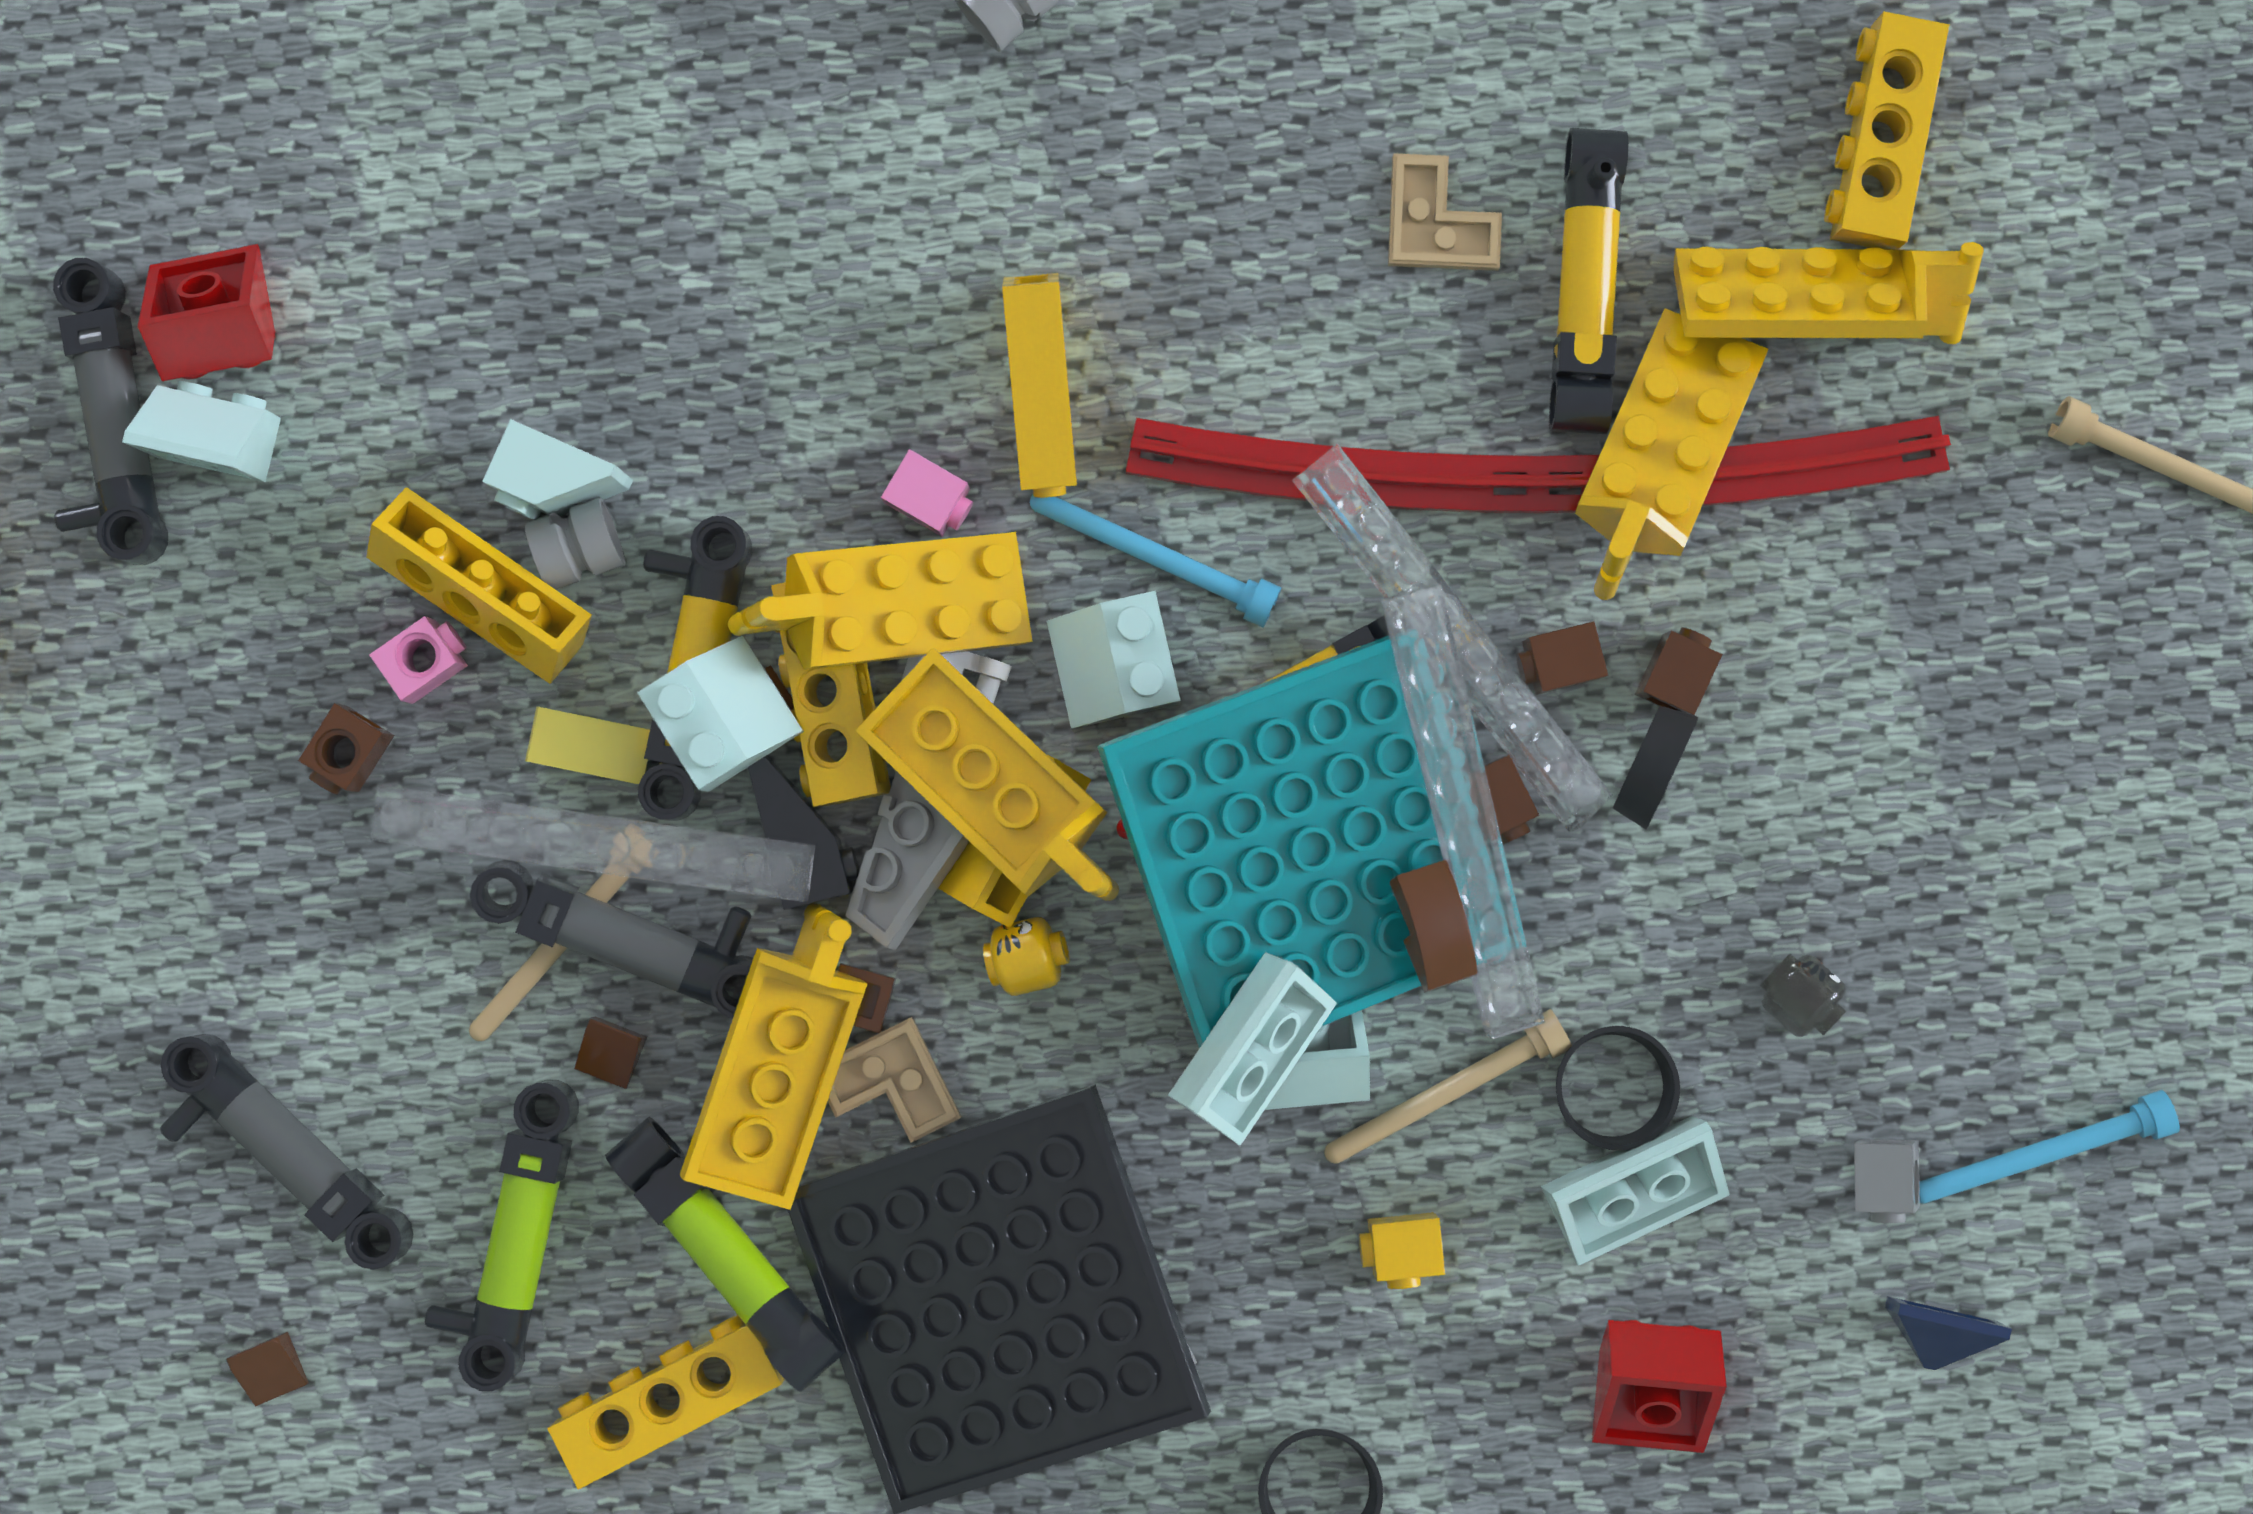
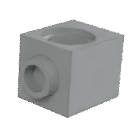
M1860 1139L1854 1143L1855 1212H1870L1871 1221L1877 1223L1906 1222V1214H1914L1920 1208L1919 1140Z

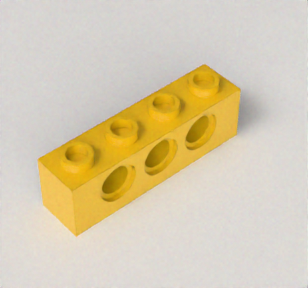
M1884 11L1871 25V28H1863L1855 55L1856 61L1864 62L1860 82L1853 81L1845 105V114L1853 116L1850 136L1843 135L1841 137L1835 157V168L1843 170L1839 190H1831L1824 214V221L1832 223L1830 240L1882 249H1899L1908 242L1950 24ZM1890 68L1899 72L1904 80V88L1895 89L1889 86L1883 78V69ZM1883 122L1887 124L1893 132L1894 142L1884 143L1878 140L1873 133L1872 123ZM1863 175L1874 176L1881 182L1884 190L1883 197H1873L1866 193L1862 186Z
M406 487L371 524L366 558L549 684L553 682L583 645L592 614Z
M785 582L771 585L773 597H784ZM775 631L780 633L784 654L780 655L778 660L780 676L785 687L791 688L794 709L791 712L804 731L796 736L794 740L797 743L801 742L805 764L800 766L799 776L805 796L811 797L813 807L831 806L889 794L891 786L886 760L855 732L861 723L876 709L867 663L804 670L788 631ZM830 676L836 684L837 692L833 702L824 706L817 698V686L824 677ZM835 731H840L847 741V751L839 761L833 760L827 751L828 739Z
M738 1315L709 1329L713 1339L693 1349L690 1341L687 1340L660 1354L658 1357L662 1365L643 1375L639 1366H636L608 1382L612 1390L611 1392L595 1400H592L589 1392H586L557 1408L561 1417L547 1429L578 1490L783 1384L785 1379L767 1358L764 1346ZM710 1357L724 1360L730 1368V1380L723 1384L711 1382L703 1371L704 1360ZM660 1383L673 1386L680 1397L679 1407L672 1410L660 1407L653 1397L654 1386ZM618 1410L622 1412L629 1423L628 1434L614 1435L610 1433L603 1423L604 1411Z

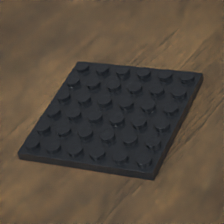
M1096 1085L798 1186L791 1210H787L827 1325L845 1350V1353L839 1359L894 1514L1207 1418L1211 1413Z

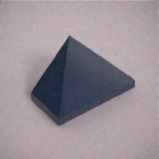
M1887 1296L1885 1308L1922 1366L1926 1369L1937 1370L2010 1340L2012 1328L1998 1321Z

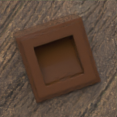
M591 1017L584 1032L574 1069L627 1089L647 1036L599 1017Z
M288 1332L226 1358L230 1370L255 1407L309 1384Z

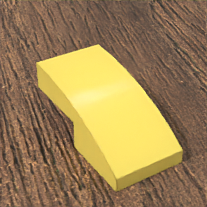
M536 707L525 761L639 784L647 767L648 759H644L650 730Z

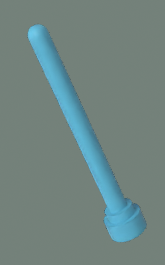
M1032 495L1030 498V506L1035 512L1236 603L1235 609L1245 613L1243 619L1262 628L1266 625L1271 614L1270 611L1281 592L1282 587L1262 578L1259 583L1251 579L1244 583L1058 497L1038 498Z
M2163 1090L2138 1098V1104L2130 1106L2129 1113L1919 1181L1920 1203L1924 1204L2135 1134H2139L2142 1138L2152 1136L2153 1139L2157 1140L2178 1133L2180 1125L2177 1113L2169 1096Z

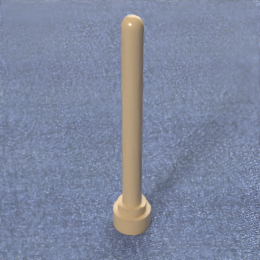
M2071 396L2066 397L2059 405L2056 415L2064 418L2059 426L2054 423L2051 424L2048 432L2050 438L2072 446L2075 442L2081 445L2090 442L2253 514V489L2099 422V416L2091 412V405Z
M632 823L618 839V842L621 844L615 851L618 857L585 895L607 903L635 871L641 873L646 867L652 869L667 850L658 841L656 844L645 837L647 832L638 824ZM556 943L553 948L541 944L471 1023L469 1027L470 1036L476 1041L487 1040L567 948Z
M1549 1009L1531 1019L1533 1025L1524 1029L1526 1035L1330 1142L1325 1147V1157L1331 1163H1340L1530 1058L1538 1055L1542 1059L1550 1054L1552 1059L1567 1052L1572 1047V1044L1556 1015Z

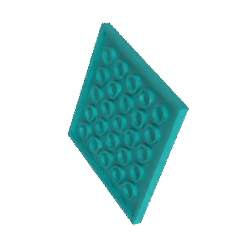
M1415 629L1399 631L1097 745L1199 1049L1265 952L1296 965L1337 1003L1322 1026L1421 986L1403 942L1411 934L1389 882L1397 875L1443 860L1448 862L1468 921L1476 963L1516 947Z

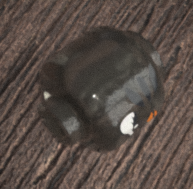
M1790 953L1760 985L1766 991L1762 999L1765 1010L1797 1037L1806 1036L1814 1029L1824 1036L1846 1013V1010L1838 1004L1845 996V984L1813 955L1805 954L1796 959Z

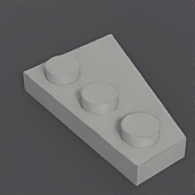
M897 771L889 795H883L877 814L882 817L872 849L865 852L845 915L884 947L893 950L897 949L970 842Z

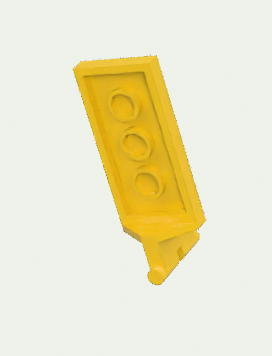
M1975 242L1962 244L1960 251H1920L1911 249H1882L1877 247L1866 249H1826L1822 247L1810 249H1771L1767 247L1753 249L1676 248L1674 276L1684 337L1923 338L1924 335L1939 336L1940 340L1944 343L1956 344L1962 338L1971 303V298L1968 295L1974 291L1984 248Z
M1664 308L1575 512L1576 515L1610 541L1594 585V593L1599 599L1609 600L1614 597L1633 552L1681 556L1765 360L1768 348L1743 338L1684 337L1681 314Z
M1016 532L795 553L787 557L784 597H766L732 615L728 620V628L736 636L787 630L804 670L925 656L932 648L936 649L940 654L1016 646L1033 642Z
M932 648L855 730L1025 895L1030 896L1062 869L1083 890L1102 900L1111 901L1119 894L1118 883L1082 850L1108 812L936 649Z
M813 903L806 907L804 922L793 955L761 948L756 949L680 1172V1177L684 1181L791 1210L867 987V983L863 980L836 970L844 943L851 935V926L847 921L820 904Z

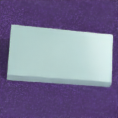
M1265 952L1168 1096L1241 1146L1337 1003L1296 965Z
M1690 1116L1667 1127L1658 1137L1644 1145L1630 1150L1615 1151L1541 1186L1578 1266L1730 1195L1712 1129L1707 1121L1694 1116Z

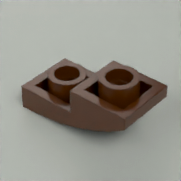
M1447 860L1394 877L1389 883L1411 934L1403 942L1424 993L1478 974L1468 921Z

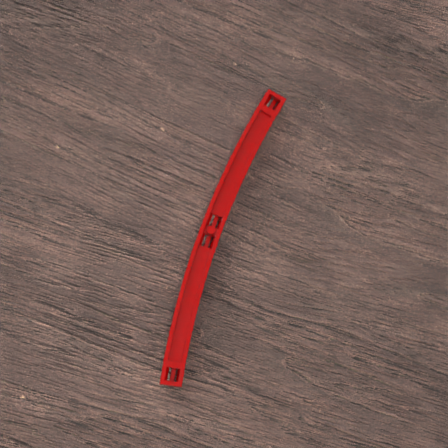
M1939 416L1814 437L1727 446L1702 506L1812 495L1947 472L1950 470L1946 448L1951 445L1949 434H1942ZM1136 417L1126 474L1216 490L1328 504L1450 512L1575 513L1600 455H1463L1337 447L1204 430ZM1144 436L1152 437V438H1158V439H1163V440H1168V441H1173V442H1177V443L1175 444V443L1164 442V441H1159V440L1147 439V438H1144ZM1927 436L1924 439L1899 443V440ZM1930 450L1931 457L1903 462V455ZM1141 451L1174 457L1173 464L1140 458ZM1493 472H1525V475L1493 474ZM1549 472H1581V474L1549 475ZM1581 487V494L1549 495L1550 488ZM1494 488H1525L1526 495H1494Z

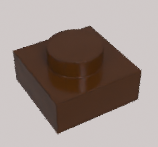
M841 963L839 972L856 977L867 983L853 1026L881 1033L896 978Z

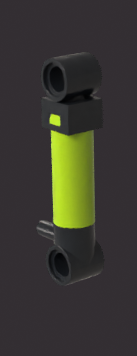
M544 1080L526 1087L518 1094L514 1103L513 1116L519 1129L509 1132L506 1138L499 1172L504 1173L474 1314L432 1305L427 1309L424 1323L426 1327L469 1336L468 1342L463 1347L459 1356V1371L463 1380L470 1387L479 1391H494L503 1387L521 1371L525 1362L524 1345L559 1184L565 1178L573 1141L560 1138L558 1135L567 1131L574 1124L579 1113V1101L575 1091L568 1084L559 1080ZM541 1094L552 1096L559 1105V1116L553 1124L545 1123L537 1117L535 1102ZM484 1345L497 1347L503 1353L505 1358L503 1371L494 1372L483 1364L481 1351Z
M647 1117L605 1154L606 1160L615 1173L635 1192L634 1196L658 1225L666 1226L764 1346V1352L771 1364L793 1388L802 1392L845 1353L843 1346L833 1332L817 1315L806 1308L713 1195V1192L716 1190L684 1181L680 1177L685 1160L684 1153L654 1119Z

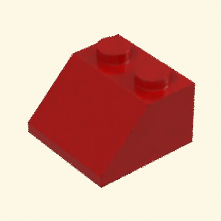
M258 244L149 265L138 329L161 381L177 378L196 379L208 372L233 367L251 368L263 361L272 360L275 328Z
M1608 1320L1599 1350L1592 1443L1704 1453L1727 1388L1721 1330L1700 1329L1690 1325L1668 1326L1647 1324L1636 1320Z

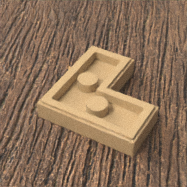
M1393 153L1388 266L1499 270L1502 213L1447 211L1449 156Z
M913 1017L846 1049L828 1098V1103L836 1118L886 1093L910 1143L962 1117Z

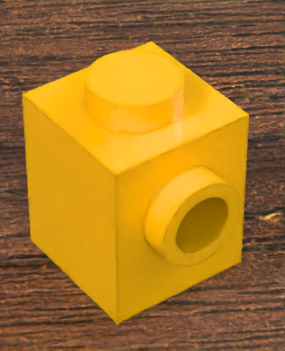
M1434 1212L1367 1219L1369 1233L1359 1234L1360 1257L1363 1268L1372 1267L1373 1276L1377 1282L1387 1281L1388 1289H1407L1421 1286L1420 1277L1445 1275L1440 1218Z

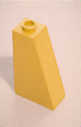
M1059 273L1004 277L1002 292L1021 490L1033 489V497L1062 496L1066 494V486L1077 485Z

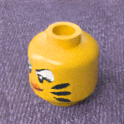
M1033 917L1014 922L1011 928L1000 925L992 931L990 942L983 945L985 967L991 984L993 986L1001 985L1003 990L1011 996L1043 990L1057 985L1061 977V965L1070 963L1069 949L1064 933L1062 931L1053 932L1051 926L1042 917Z

